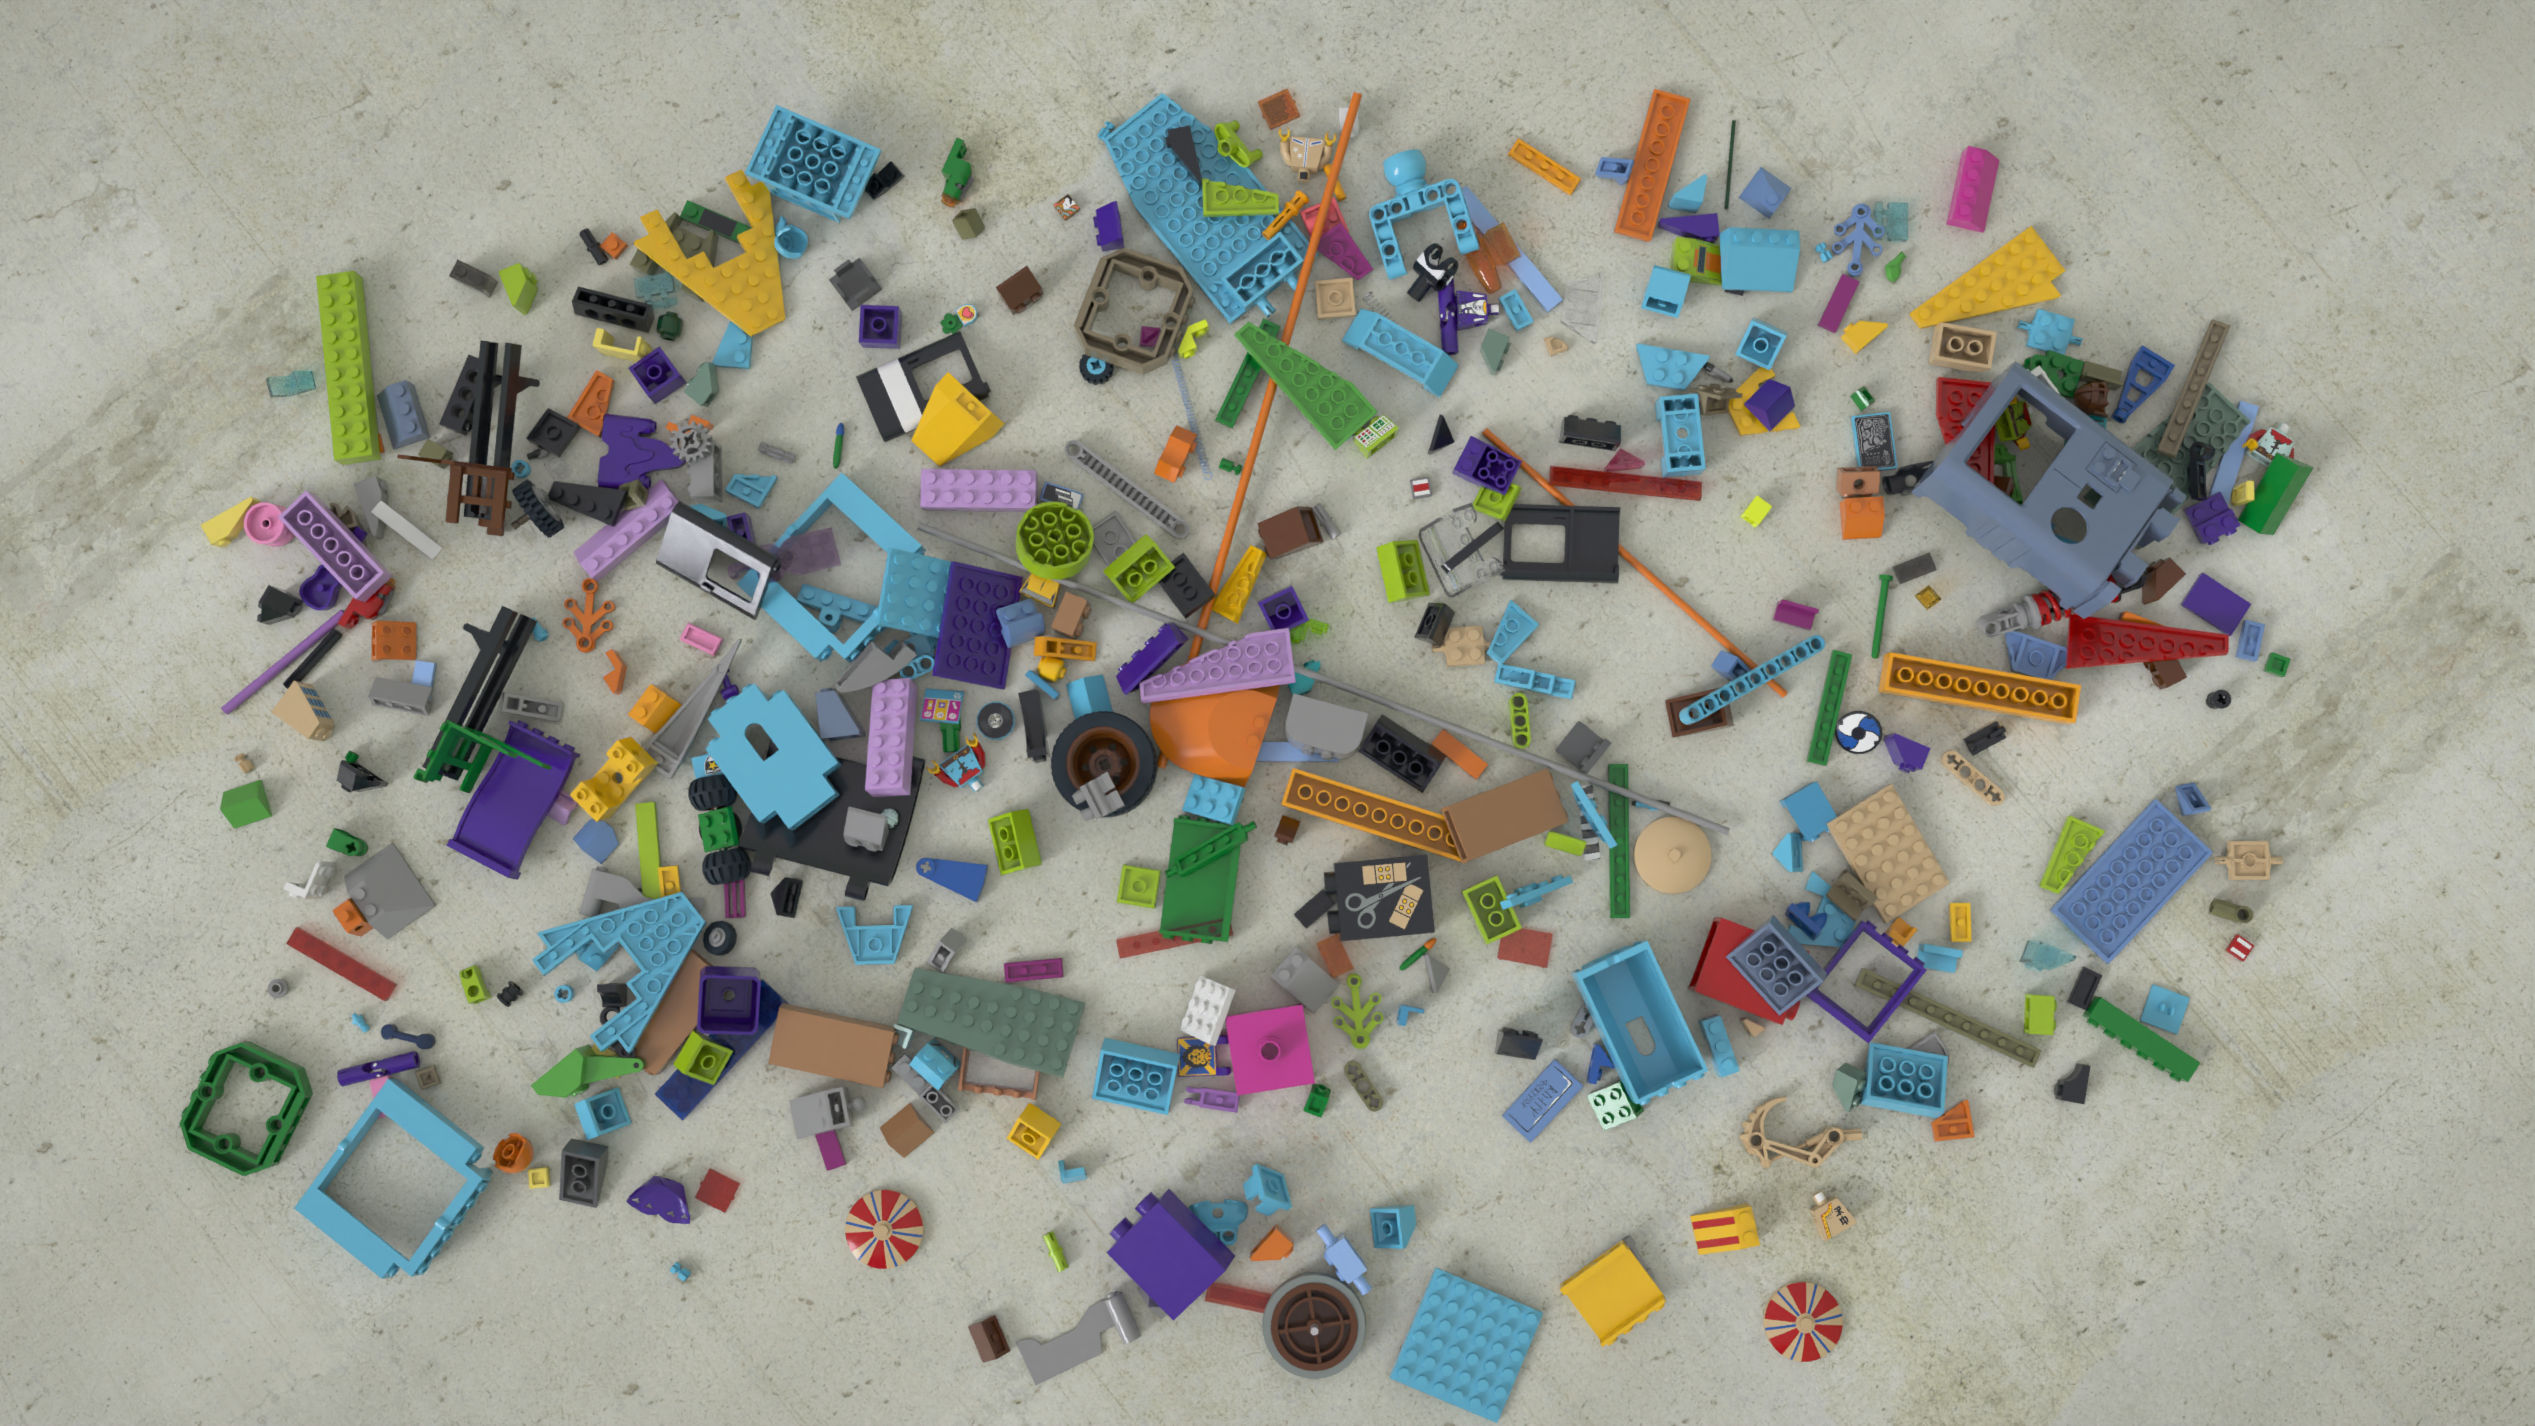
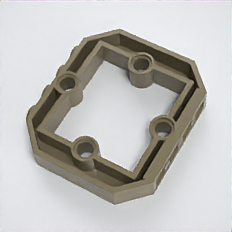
M1122 248L1100 258L1074 323V332L1087 356L1144 375L1167 365L1169 358L1173 359L1176 351L1174 345L1181 339V327L1186 325L1189 317L1187 314L1188 309H1192L1195 302L1193 289L1182 267L1127 248ZM1115 271L1138 278L1140 287L1145 291L1154 290L1158 285L1176 292L1169 312L1162 317V330L1153 352L1133 346L1131 337L1126 333H1118L1114 338L1091 331L1098 312L1105 311L1109 307L1110 302L1107 289ZM1147 276H1150V277H1152L1153 279L1150 280V281H1147V280H1145L1144 278L1147 277ZM1098 297L1104 298V300L1101 302L1096 301L1095 299ZM1174 322L1176 325L1171 327L1167 323ZM1125 343L1127 344V346L1121 348L1118 346V344Z

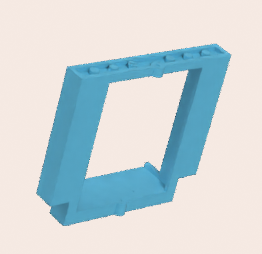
M842 472L768 550L782 558L819 517L834 504L887 553L889 548L924 555L926 551L919 542ZM751 568L737 583L751 598L754 596L760 573ZM772 577L761 605L777 623L820 662L828 659L834 649L851 663L871 641L874 642V638L878 633L883 632L887 628L876 625L878 606L873 611V614L843 644Z
M388 1079L345 1139L339 1143L337 1150L294 1209L381 1279L395 1276L400 1268L413 1277L423 1275L428 1270L432 1259L440 1253L444 1242L451 1238L456 1226L464 1220L467 1210L475 1205L479 1193H482L487 1188L493 1172L489 1168H478L473 1164L481 1158L484 1146L398 1079ZM381 1112L468 1179L442 1216L437 1219L435 1226L410 1260L324 1192Z

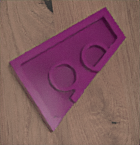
M1341 222L1321 236L1317 250L1356 280L1361 279L1373 270Z

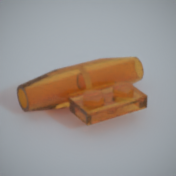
M1504 222L1487 230L1482 238L1475 230L1480 249L1464 254L1474 275L1488 294H1492L1502 288L1496 265H1506L1521 257ZM1460 223L1458 229L1464 230L1467 227V223Z

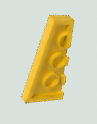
M1252 545L1249 546L1216 597L1212 608L1213 612L1238 624L1267 554Z

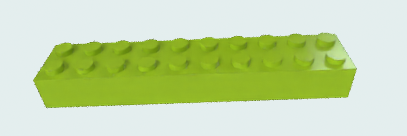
M355 271L316 276L334 460L342 465L381 460L363 278Z

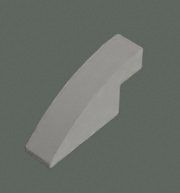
M902 639L890 653H887L871 641L836 680L834 685L840 693L873 686L899 672L917 653Z

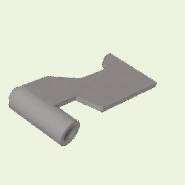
M597 866L596 869L592 868L579 914L589 917L599 915L603 900L619 904V909L655 899L645 897L626 877L611 874L608 872L609 868ZM688 898L700 914L705 898Z
M1115 1290L1108 1293L1106 1299L1091 1305L1073 1330L1042 1345L1039 1341L1030 1338L1016 1341L1035 1385L1102 1354L1100 1332L1110 1327L1116 1326L1124 1344L1130 1343L1142 1336L1122 1292L1118 1293Z

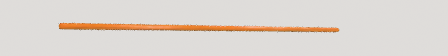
M1486 428L1482 432L1501 451L1521 460L1520 468L1562 505L1575 506L1489 429ZM1619 544L1618 554L1733 655L1739 657L1751 670L1758 666ZM1774 679L1766 682L1782 698L1788 693Z

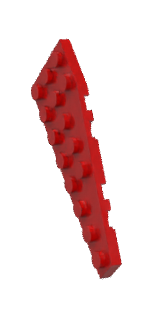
M1945 377L1937 378L1936 417L1945 445L1954 439L1964 428L1961 423L1992 382ZM1995 424L1967 461L1968 466L1992 484H1994Z

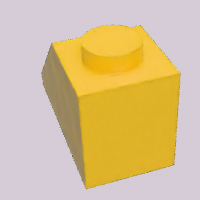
M1858 321L1855 325L1850 323L1843 330L1845 333L1841 336V339L1857 354L1883 332L1888 325L1887 323Z

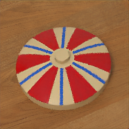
M892 1189L872 1191L860 1198L853 1205L847 1216L845 1225L847 1244L854 1256L870 1267L890 1269L907 1262L921 1245L924 1235V1221L921 1211L916 1203L902 1192Z
M1795 1281L1783 1285L1771 1295L1764 1309L1763 1327L1770 1344L1780 1354L1794 1361L1810 1362L1826 1356L1833 1350L1842 1333L1843 1318L1839 1304L1826 1289L1812 1282Z

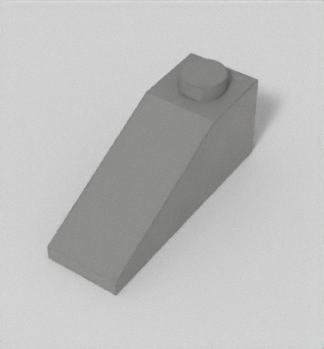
M373 476L355 483L354 486L372 536L380 540L384 538L385 523L371 511L380 501L388 505V485L384 479Z
M502 692L497 711L560 722L563 703Z

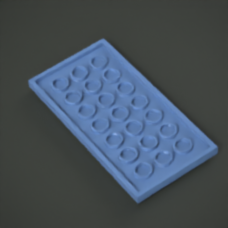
M2153 799L2049 910L2106 964H2109L2213 852L2157 799Z

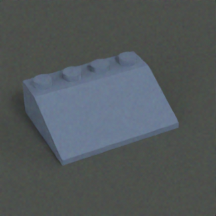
M1774 915L1757 927L1726 956L1779 1016L1823 983L1827 975L1823 968Z

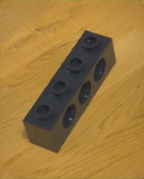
M579 286L572 299L575 315L649 333L655 318L653 307L650 304Z
M469 354L439 423L444 428L465 436L472 430L476 382L474 383L473 380L477 376L479 358ZM472 392V397L466 400L467 394ZM465 410L464 416L459 418L460 411Z

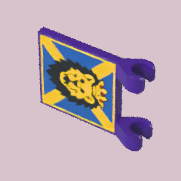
M1219 1036L1216 1044H1228V1036ZM1195 1037L1177 1038V1051L1180 1054L1178 1077L1227 1076L1231 1074L1230 1067H1217L1216 1046Z

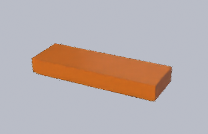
M1444 729L1431 743V745L1447 755L1446 757L1475 780L1488 766L1486 762Z

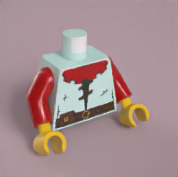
M2280 423L2277 429L2270 427L2266 430L2260 429L2251 433L2242 445L2243 448L2248 447L2245 454L2267 468L2277 452L2294 459V441L2286 436L2290 427Z

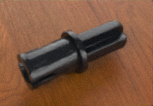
M588 228L583 229L579 235L587 246L586 250L592 254L597 265L600 266L606 263L609 259L601 249L600 242L596 241Z

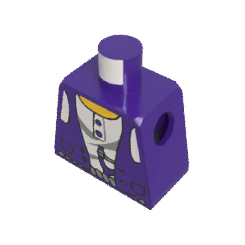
M1456 291L1457 331L1487 325L1488 315L1499 314V305L1488 304L1486 294Z

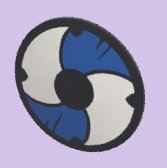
M1852 711L1842 716L1837 722L1835 737L1838 744L1844 750L1853 754H1865L1874 750L1879 745L1882 739V726L1874 715L1865 711Z

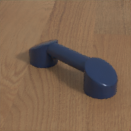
M386 1024L381 1029L383 1039L390 1040L396 1038L416 1043L420 1049H430L436 1042L435 1037L430 1033L416 1036L398 1031L397 1026L394 1024Z

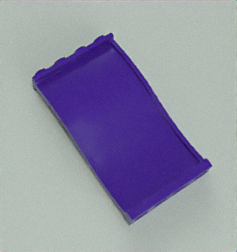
M509 720L510 728L504 742L552 767L548 770L519 755L514 758L499 752L492 767L469 801L453 839H449L446 846L507 878L518 880L521 875L519 870L529 845L558 799L576 758H579L581 754L575 752V747L565 743L563 746L559 744L560 740L549 735L547 738L543 736L544 732L539 729H529V724L518 720L516 723Z

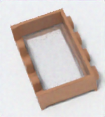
M963 1047L958 1091L968 1090L975 1093L984 1092L998 1096L1008 1095L1014 1098L1037 1099L1040 1072L1008 1064Z

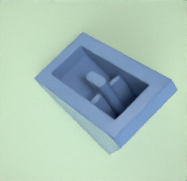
M2195 783L2175 787L2181 816L2211 811L2210 805Z

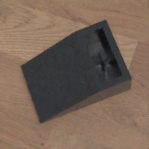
M1503 1027V1031L1498 1030L1495 1054L1535 1060L1543 1039L1532 1031L1522 1030L1521 1034L1513 1028Z

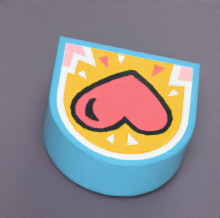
M964 304L955 309L964 327L976 321L978 314L973 305Z

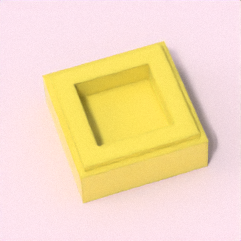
M549 1167L528 1169L529 1189L551 1186Z

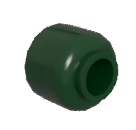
M667 311L666 314L660 315L656 328L660 338L669 341H675L676 338H679L682 333L683 320L674 312Z

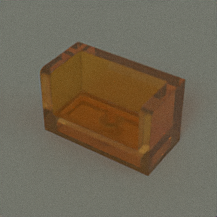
M1334 934L1316 943L1332 978H1336L1354 969L1338 934Z

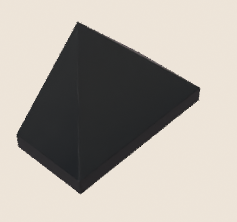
M1439 414L1428 451L1430 455L1454 443L1446 420L1441 414Z
M784 877L770 893L776 915L795 918L803 880Z

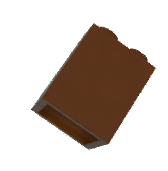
M1297 506L1257 523L1259 527L1258 533L1265 543L1264 549L1270 559H1279L1324 543L1312 507Z

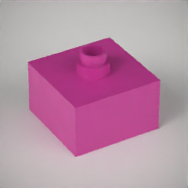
M1302 1003L1226 1016L1225 1021L1237 1096L1315 1083Z

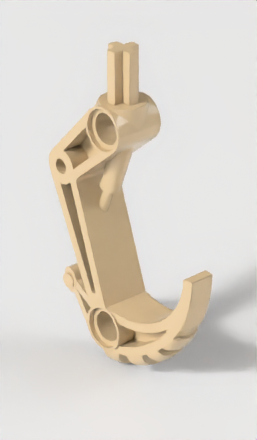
M1786 1097L1773 1098L1765 1101L1762 1105L1756 1106L1754 1112H1750L1747 1115L1748 1120L1743 1121L1742 1127H1744V1132L1739 1134L1745 1151L1752 1155H1757L1760 1159V1165L1764 1168H1769L1771 1162L1784 1156L1811 1167H1819L1844 1141L1862 1140L1863 1137L1861 1128L1842 1129V1127L1828 1126L1821 1134L1805 1140V1143L1797 1147L1766 1139L1764 1134L1765 1116L1774 1105L1787 1101ZM1835 1131L1837 1137L1835 1140L1830 1141L1829 1134ZM1754 1135L1759 1136V1142L1756 1145L1751 1143V1138ZM1806 1146H1807L1808 1148L1810 1147L1809 1150H1804V1149H1802V1148H1804V1147H1806ZM1767 1150L1779 1153V1155L1768 1159Z

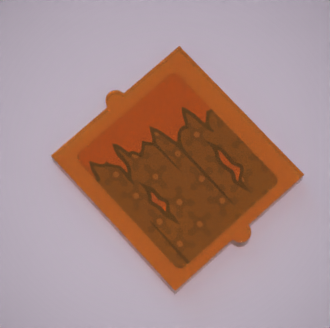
M1288 89L1258 101V105L1263 113L1262 118H1265L1270 130L1300 117L1295 105L1296 101L1292 99Z

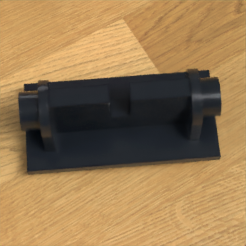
M1996 721L1963 740L1972 756L2005 739L2004 733L2006 729L2003 725L1999 726Z

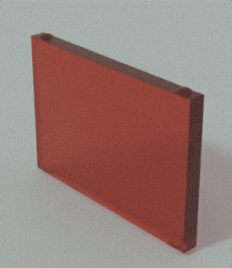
M1524 928L1517 930L1500 939L1497 958L1499 960L1503 959L1547 968L1553 934Z

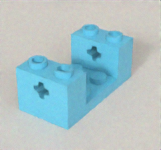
M1698 393L1659 397L1655 402L1656 421L1661 422L1664 456L1661 458L1662 478L1700 475L1706 469ZM1677 430H1686L1687 437H1678Z

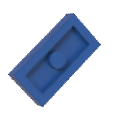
M1809 902L1792 903L1787 907L1785 915L1814 941L1819 937L1821 930L1826 924L1827 913L1815 914L1809 918Z

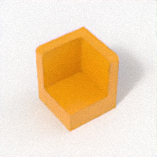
M1897 917L1884 933L1893 939L1892 942L1896 946L1900 944L1904 947L1917 929L1909 926L1904 920Z

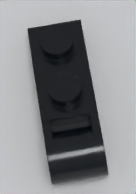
M2199 441L2193 443L2190 447L2188 476L2190 477L2189 495L2191 499L2203 501L2207 500L2205 461H2209L2214 457L2215 449L2212 445ZM2204 447V453L2200 455V451Z

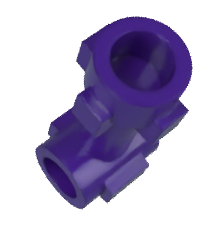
M726 673L722 682L724 689H721L724 700L740 694L736 684L731 685Z

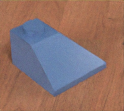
M1760 167L1739 198L1770 219L1792 188Z

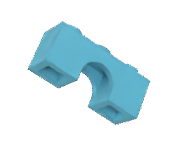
M1715 1014L1698 1020L1703 1037L1709 1044L1712 1053L1711 1060L1717 1076L1722 1078L1739 1072L1740 1070L1721 1015Z

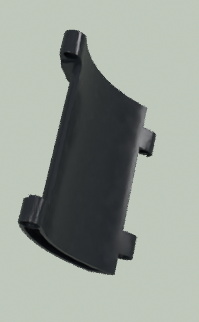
M771 738L766 759L779 750ZM913 756L910 795L872 797L865 790L867 765L836 757L842 765L829 774L827 778L840 795L795 830L788 829L778 814L763 824L751 812L738 844V848L756 852L751 864V872L770 877L774 861L776 862V858L849 876L845 897L865 901L870 882L889 887L896 874L908 836L922 781L925 759ZM849 807L881 814L885 809H894L897 812L898 823L892 829L889 828L883 851H870L864 846L858 845L855 847L845 842L843 834Z

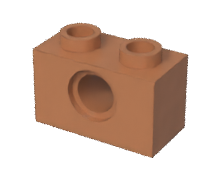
M1876 466L1837 468L1836 490L1843 497H1853L1855 494L1869 497L1873 494H1879L1880 471ZM1862 479L1859 485L1854 486L1856 480Z

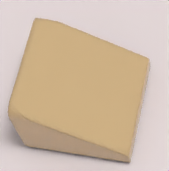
M1746 1018L1740 1019L1749 1036L1755 1037L1766 1030Z

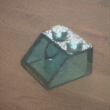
M2028 940L2019 962L2025 964L2024 967L2031 971L2042 972V970H2052L2074 961L2077 956L2042 941Z

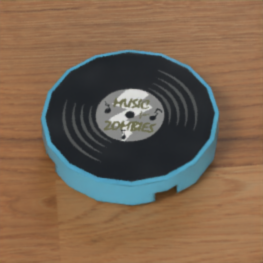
M991 702L985 704L980 709L977 715V726L985 737L991 740H1001L1013 731L1015 716L1006 704Z

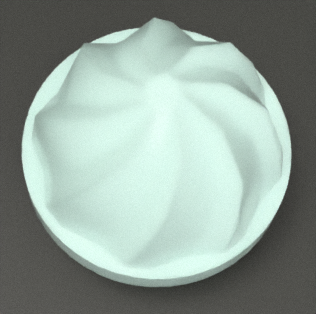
M885 809L881 815L887 816L889 828L892 829L898 823V814L894 809Z

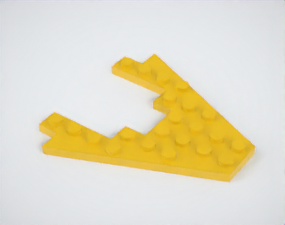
M741 169L726 176L725 181L752 226L751 229L737 235V239L745 251L744 254L715 268L712 267L704 251L686 259L658 209L640 217L649 235L634 241V245L752 337L784 321L785 311L778 255L774 246L775 230L770 191L763 182H758L751 186Z

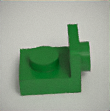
M1314 1083L1303 1111L1321 1118L1328 1103L1331 1089L1325 1085Z

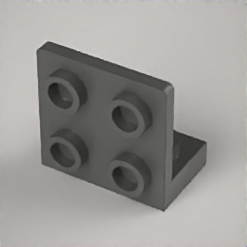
M1578 721L1555 751L1581 772L1587 774L1611 745V742L1606 738H1600L1582 722Z

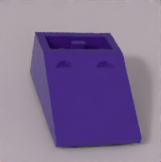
M1470 436L1452 474L1470 483L1505 495L1522 461Z

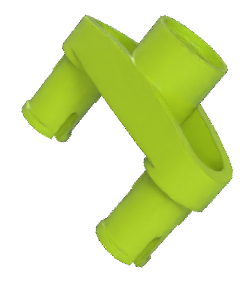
M1236 120L1218 123L1215 126L1214 133L1219 142L1218 151L1222 156H1230L1241 167L1251 166L1254 162L1262 159L1263 153L1260 149L1249 151L1235 132L1239 130L1240 125Z

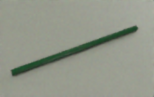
M1732 120L1725 209H1728L1729 206L1732 159L1736 124L1735 120Z

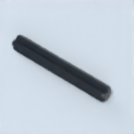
M333 629L284 681L283 685L288 689L293 681L301 682L342 637L341 632Z

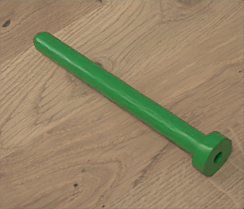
M1886 574L1879 575V580L1882 581L1871 653L1874 659H1877L1880 653L1889 581L1893 580V576Z

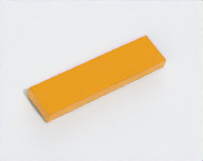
M1519 138L1508 153L1509 157L1570 196L1582 179Z

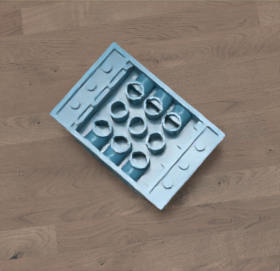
M776 105L745 174L763 182L772 195L840 223L841 217L851 220L882 151L877 147Z

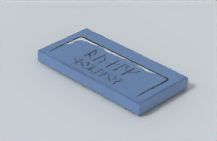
M1554 1059L1502 1116L1531 1143L1580 1091L1583 1085Z

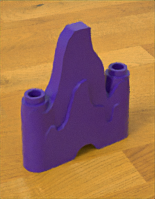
M605 414L602 441L608 445L609 451L599 461L598 487L619 489L620 485L639 479L646 489H650L651 477H647V474L660 470L680 468L687 463L686 458L684 461H681L679 456L673 454L675 449H671L663 441L641 437L643 434L656 432V421L640 417Z

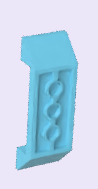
M1360 309L1342 339V342L1357 351L1361 348L1423 384V389L1439 398L1459 366L1443 350L1379 313Z

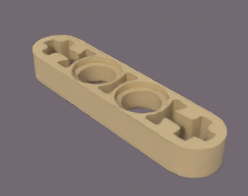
M1950 750L1942 754V765L1987 804L1997 806L2003 803L2005 800L2003 791L1958 752ZM1953 755V761L1956 763H1960L1961 761L1962 764L1957 766L1953 762L1948 763L1947 756ZM1963 766L1968 767L1970 770L1968 777H1963L1960 773ZM1978 779L1983 780L1985 783V787L1982 790L1977 789L1975 786V782ZM1987 790H1988L1989 792H1991L1992 794H1996V793H1997V794H1998V795H1997V798H1998L1999 800H1998V801H1997V800L1992 801V800H1991V799L1993 798L1992 795H1990L1989 793H1986V794L1984 795L1983 793L1986 792Z

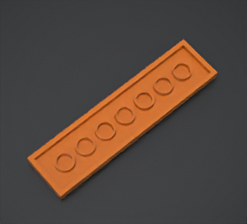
M1658 89L1653 90L1635 154V162L1628 179L1614 233L1646 242L1651 241L1690 98Z

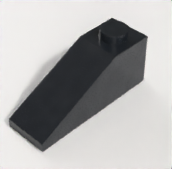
M1190 125L1168 130L1169 137H1165L1167 148H1171L1174 157L1198 186H1201L1202 177Z

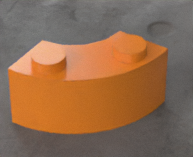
M1176 425L1158 460L1154 474L1173 483L1176 482L1178 477L1182 478L1186 470L1184 465L1190 453H1194L1197 447L1195 442L1197 434Z

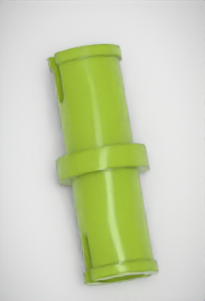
M1054 1231L1042 1235L1049 1250L1048 1255L1052 1257L1057 1272L1069 1268L1062 1252L1064 1249L1059 1245Z

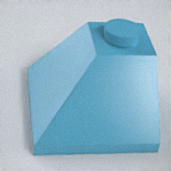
M1414 1205L1370 1208L1374 1248H1406L1416 1227Z

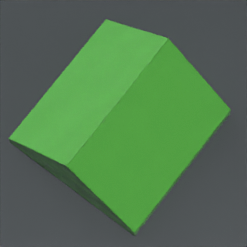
M262 780L223 792L220 810L233 828L236 829L272 817Z

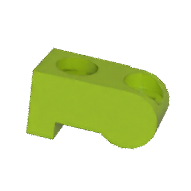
M477 965L459 972L469 1004H478L492 998Z

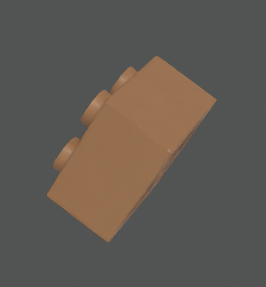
M1065 592L1051 626L1054 632L1076 640L1077 636L1080 637L1084 630L1083 621L1089 618L1092 610L1089 602L1079 596Z

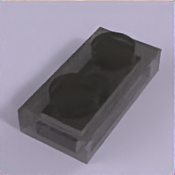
M1930 552L1892 567L1899 584L1937 570Z

